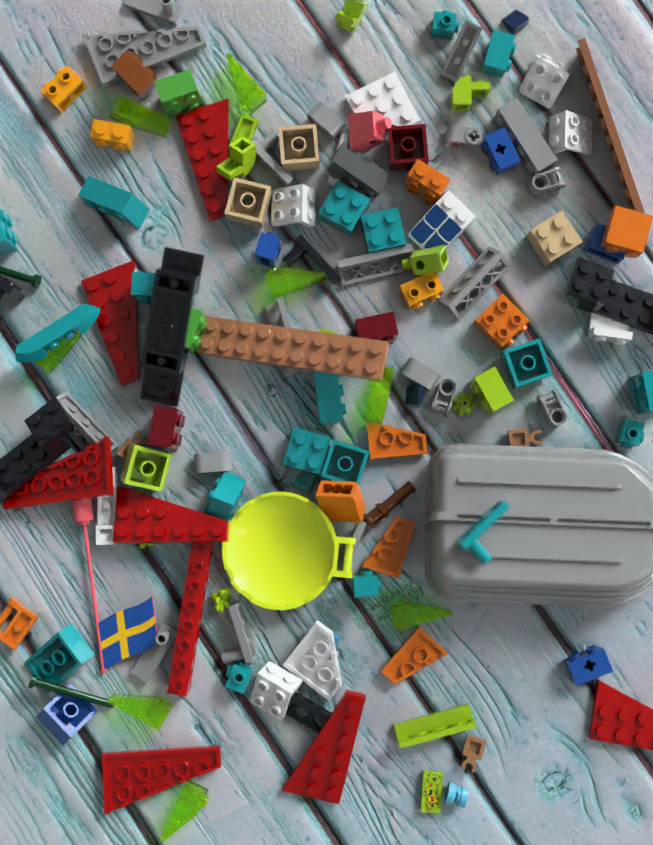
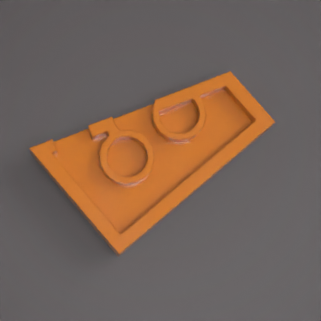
M366 421L370 459L428 454L425 434Z
M396 516L361 567L399 578L416 522Z
M418 626L380 671L396 685L415 674L416 671L432 664L435 660L449 653Z

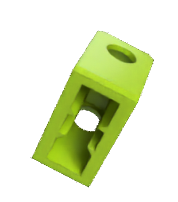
M445 244L417 250L409 259L402 260L403 270L413 269L414 275L443 272L449 264Z

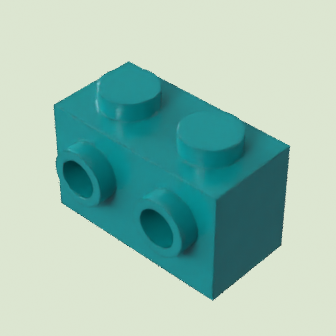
M493 30L481 73L503 78L505 72H509L512 63L509 57L510 54H514L516 43H513L515 35Z
M361 570L360 574L352 575L355 598L379 596L378 591H382V583L380 577L377 578L376 573H373L372 570Z

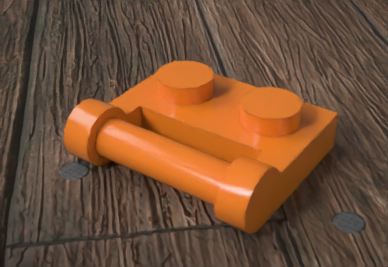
M10 597L7 601L8 605L0 615V628L14 609L18 612L4 632L0 629V640L13 650H16L39 616L22 605L17 599Z

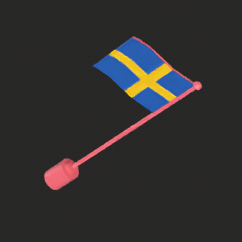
M89 498L72 501L74 522L83 525L101 663L100 672L105 673L107 668L116 662L154 647L157 644L155 638L158 633L153 596L139 605L116 612L99 622L87 524H90V520L94 519L92 501Z

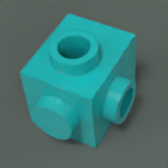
M434 11L431 38L453 40L454 33H458L459 21H456L457 13Z
M627 418L621 419L615 442L621 443V447L628 449L639 446L644 440L645 434L643 429L645 423Z
M239 660V663L235 662L233 666L229 665L225 677H228L225 687L244 694L253 670L250 664Z

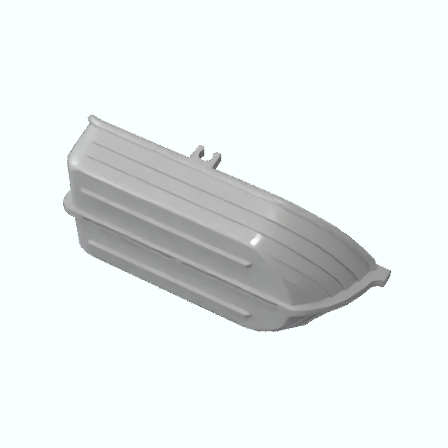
M476 444L446 445L439 448L431 457L427 466L425 579L429 588L437 596L451 601L611 607L630 602L653 588V476L638 463L620 453L604 449ZM499 500L506 501L510 508L477 539L492 556L486 564L482 565L468 548L466 550L460 549L455 542Z

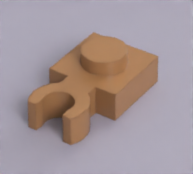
M528 428L508 430L509 446L530 447L529 442L534 445H539L543 441H536L534 436L535 434H540L541 430L532 431L530 434H528Z
M138 429L134 433V439L127 438L115 453L125 460L129 443L145 444L148 442L149 436L146 435L143 440H140L139 435L142 431Z
M466 734L461 754L466 756L461 761L462 770L465 769L466 764L470 763L472 764L471 772L474 773L476 771L475 759H482L486 744L485 739Z

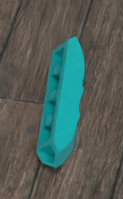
M82 304L16 346V362L28 363L44 359L48 356V350L52 351L60 346L59 343L65 339L70 340L74 338L76 332L79 331L81 335L84 334L95 323L100 313V308Z

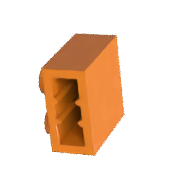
M417 159L407 175L405 187L412 195L417 194L423 198L422 200L425 203L434 205L446 192L450 178Z
M616 205L610 211L600 247L606 248V251L611 253H623L628 258L639 257L644 253L653 216Z
M502 293L473 324L500 350L503 346L505 348L510 346L515 341L512 337L516 333L521 335L528 328L526 324L530 320Z
M320 481L316 498L320 508L330 521L362 523L366 506L358 482Z

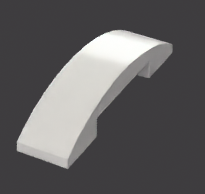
M112 467L114 495L97 497L96 545H115L113 543V531L118 487L116 467Z

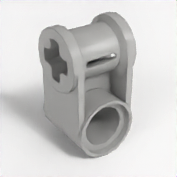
M452 123L448 125L444 144L450 148L475 151L480 146L482 133L477 128Z
M555 167L546 172L536 174L528 184L529 193L533 196H539L567 186L560 173L561 167ZM535 182H539L542 188L537 187Z
M444 379L438 384L430 405V412L436 411L448 417L456 391V383L453 380ZM443 383L451 385L450 393H445L442 390Z
M553 389L551 393L543 396L537 395V402L543 412L546 423L553 428L564 424L567 415L558 391ZM554 413L560 416L559 423L553 421L552 415Z

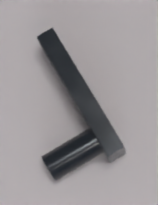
M301 234L296 239L298 245L282 260L290 268L306 253L335 285L340 280L338 274Z

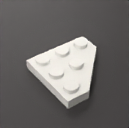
M395 72L345 96V100L353 114L375 111L382 114L384 118L389 117L392 126L417 125L420 123V119Z
M317 620L286 659L283 666L330 701L340 689L342 681L333 632Z

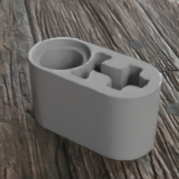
M319 102L307 115L309 121L312 124H316V127L331 140L346 126L345 122L323 102Z
M409 357L400 373L407 380L416 385H422L423 389L429 392L433 390L441 376L435 370Z
M230 451L194 454L195 474L232 471Z

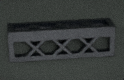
M298 692L291 696L290 702L292 706H289L286 711V715L317 733L320 732L323 726H315L312 718L318 717L326 721L332 714L329 710ZM300 707L306 710L309 716L301 718L297 715L295 708Z

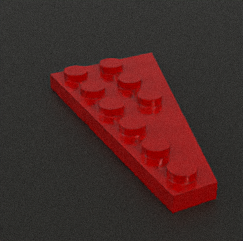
M229 99L175 115L210 222L225 217L224 213L228 202V180L217 173L216 166L229 158Z
M134 260L81 280L89 304L100 308L96 322L121 386L140 380L137 301L131 295L132 272H135Z
M107 436L101 439L102 441L87 446L86 449L77 454L74 453L50 465L49 468L38 473L3 501V509L11 510L114 495L111 438Z
M121 486L117 487L113 543L229 542L230 523L226 520Z
M597 679L588 738L653 750V709Z
M350 690L344 692L334 711L323 724L319 734L316 735L302 756L301 761L292 771L290 778L283 785L282 791L340 804L366 694Z
M221 745L103 752L104 815L118 808L128 806L135 801L162 792L174 785L184 783L191 778L220 768L222 766Z

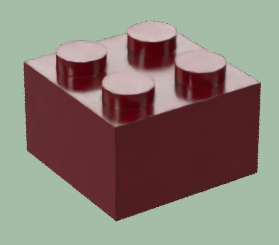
M426 124L392 126L387 129L389 171L411 170L417 159L428 165Z
M394 311L355 319L356 337L387 341L389 345L394 344L393 341H396L398 337Z
M155 405L148 444L155 447L177 450V447L181 446L182 443L180 430L181 427H184L186 419L183 416V412L179 409Z

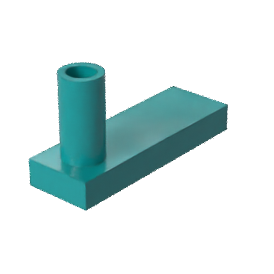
M499 500L455 543L460 549L466 550L468 548L482 565L486 564L492 556L477 539L510 506L506 501Z

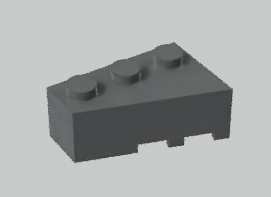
M343 141L336 151L327 172L330 173L332 178L347 182L346 184L353 189L358 188L363 191L365 196L377 198L390 174L374 162L370 161L368 163L361 158L362 154L356 151V153H353L347 149L348 144Z

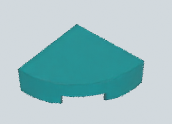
M302 474L293 481L292 485L310 492L317 474Z

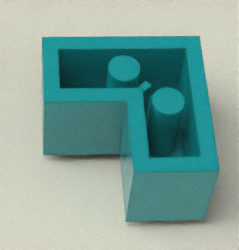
M225 471L222 478H217L214 485L215 491H210L207 499L210 503H207L204 513L230 522L235 507L243 493L246 480Z

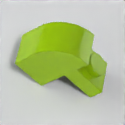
M346 0L342 11L337 12L334 20L338 21L336 26L353 34L360 24L369 3L363 0Z
M471 75L461 77L455 83L451 94V111H469L472 105V97L488 96L490 82H485L484 80L471 82Z
M243 136L229 145L230 157L216 166L217 173L229 181L238 175L245 177L255 163L256 144Z

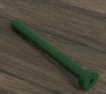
M0 266V274L31 283V286L34 288H38L41 284L42 277L35 274L31 276Z
M32 674L28 688L31 689L35 686L108 708H113L115 704L110 699L38 679L35 674Z

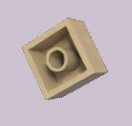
M316 124L278 127L282 168L285 171L320 169Z
M234 177L224 213L226 220L263 229L272 196L271 186Z
M563 211L558 212L530 229L526 234V238L545 267L582 244V240Z

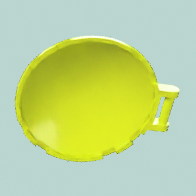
M289 492L262 494L249 500L239 508L229 522V542L222 543L224 568L234 588L257 606L271 610L294 609L307 604L321 594L332 577L352 578V553L356 538L336 536L334 527L324 511L314 502L301 495ZM339 543L345 544L343 570H337Z

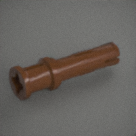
M407 481L383 503H377L373 510L368 514H364V519L374 529L379 521L388 517L392 509L416 491L415 487Z

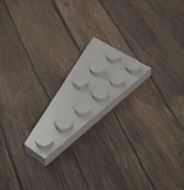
M199 26L176 28V30L157 29V31L149 32L147 30L121 31L117 34H106V32L99 33V35L82 34L103 87L122 80L111 66L126 50L130 53L134 51L142 59L145 68L147 66L153 68L207 47Z

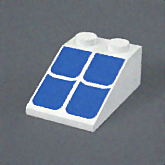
M448 190L407 234V237L421 250L444 244L447 249L473 223L476 216Z

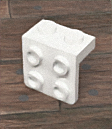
M542 54V56L538 55L519 88V92L539 104L551 108L571 72L568 71L569 67L562 63L556 65L551 62L553 60L551 57Z
M567 110L549 118V147L554 155L565 150L586 156L592 153V119Z
M304 184L274 189L271 196V225L278 227L299 223L308 228L315 227V190Z
M591 313L588 338L594 339L596 342L610 341L616 345H625V343L632 340L633 332H628V325Z
M269 661L257 673L250 702L273 717L282 720L285 717L290 698L301 686L302 680Z

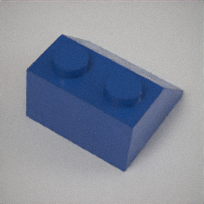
M71 683L67 686L68 688L77 690ZM58 694L42 709L36 718L64 745L97 710L90 702Z

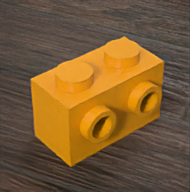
M66 65L56 73V76L50 82L44 84L40 92L54 108L62 113L87 87L84 81Z
M93 119L90 138L96 146L131 152L135 133L130 125Z
M436 273L424 274L399 286L400 294L407 308H413L414 310L424 306V302L428 300L433 302L440 299L441 294L444 292Z

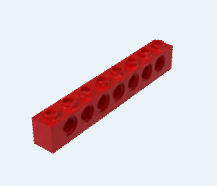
M214 542L192 543L167 694L187 696L190 692Z

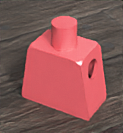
M375 111L349 114L350 149L363 154L385 141V130L392 126L390 118H384L382 114Z

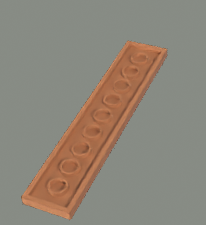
M582 38L578 40L579 47L576 48L580 66L583 65L582 70L586 83L590 82L588 87L591 99H596L594 107L597 116H602L600 118V125L603 134H608V136H605L610 152L614 151L612 160L615 169H620L618 171V178L621 186L626 187L624 189L627 204H632L631 210L645 213L586 39Z
M206 316L205 332H201L200 339L202 340L197 350L199 354L382 381L389 349V342Z

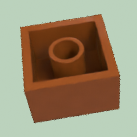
M126 50L111 67L143 101L156 87L154 81H156L157 77L149 66L146 68L143 66L142 59L134 51L130 53Z

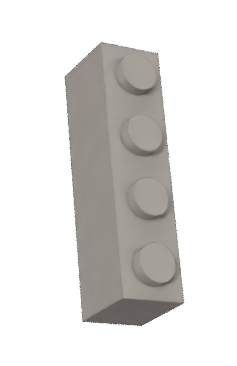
M515 98L498 108L495 114L496 123L499 127H505L519 158L524 160L527 171L535 176L553 167L557 162V158L519 99Z

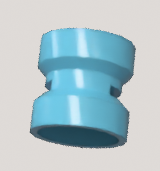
M448 782L444 794V802L449 804L456 803L457 806L464 808L467 803L469 788L464 786L457 787L454 783Z

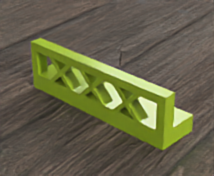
M468 703L393 724L400 749L477 728Z

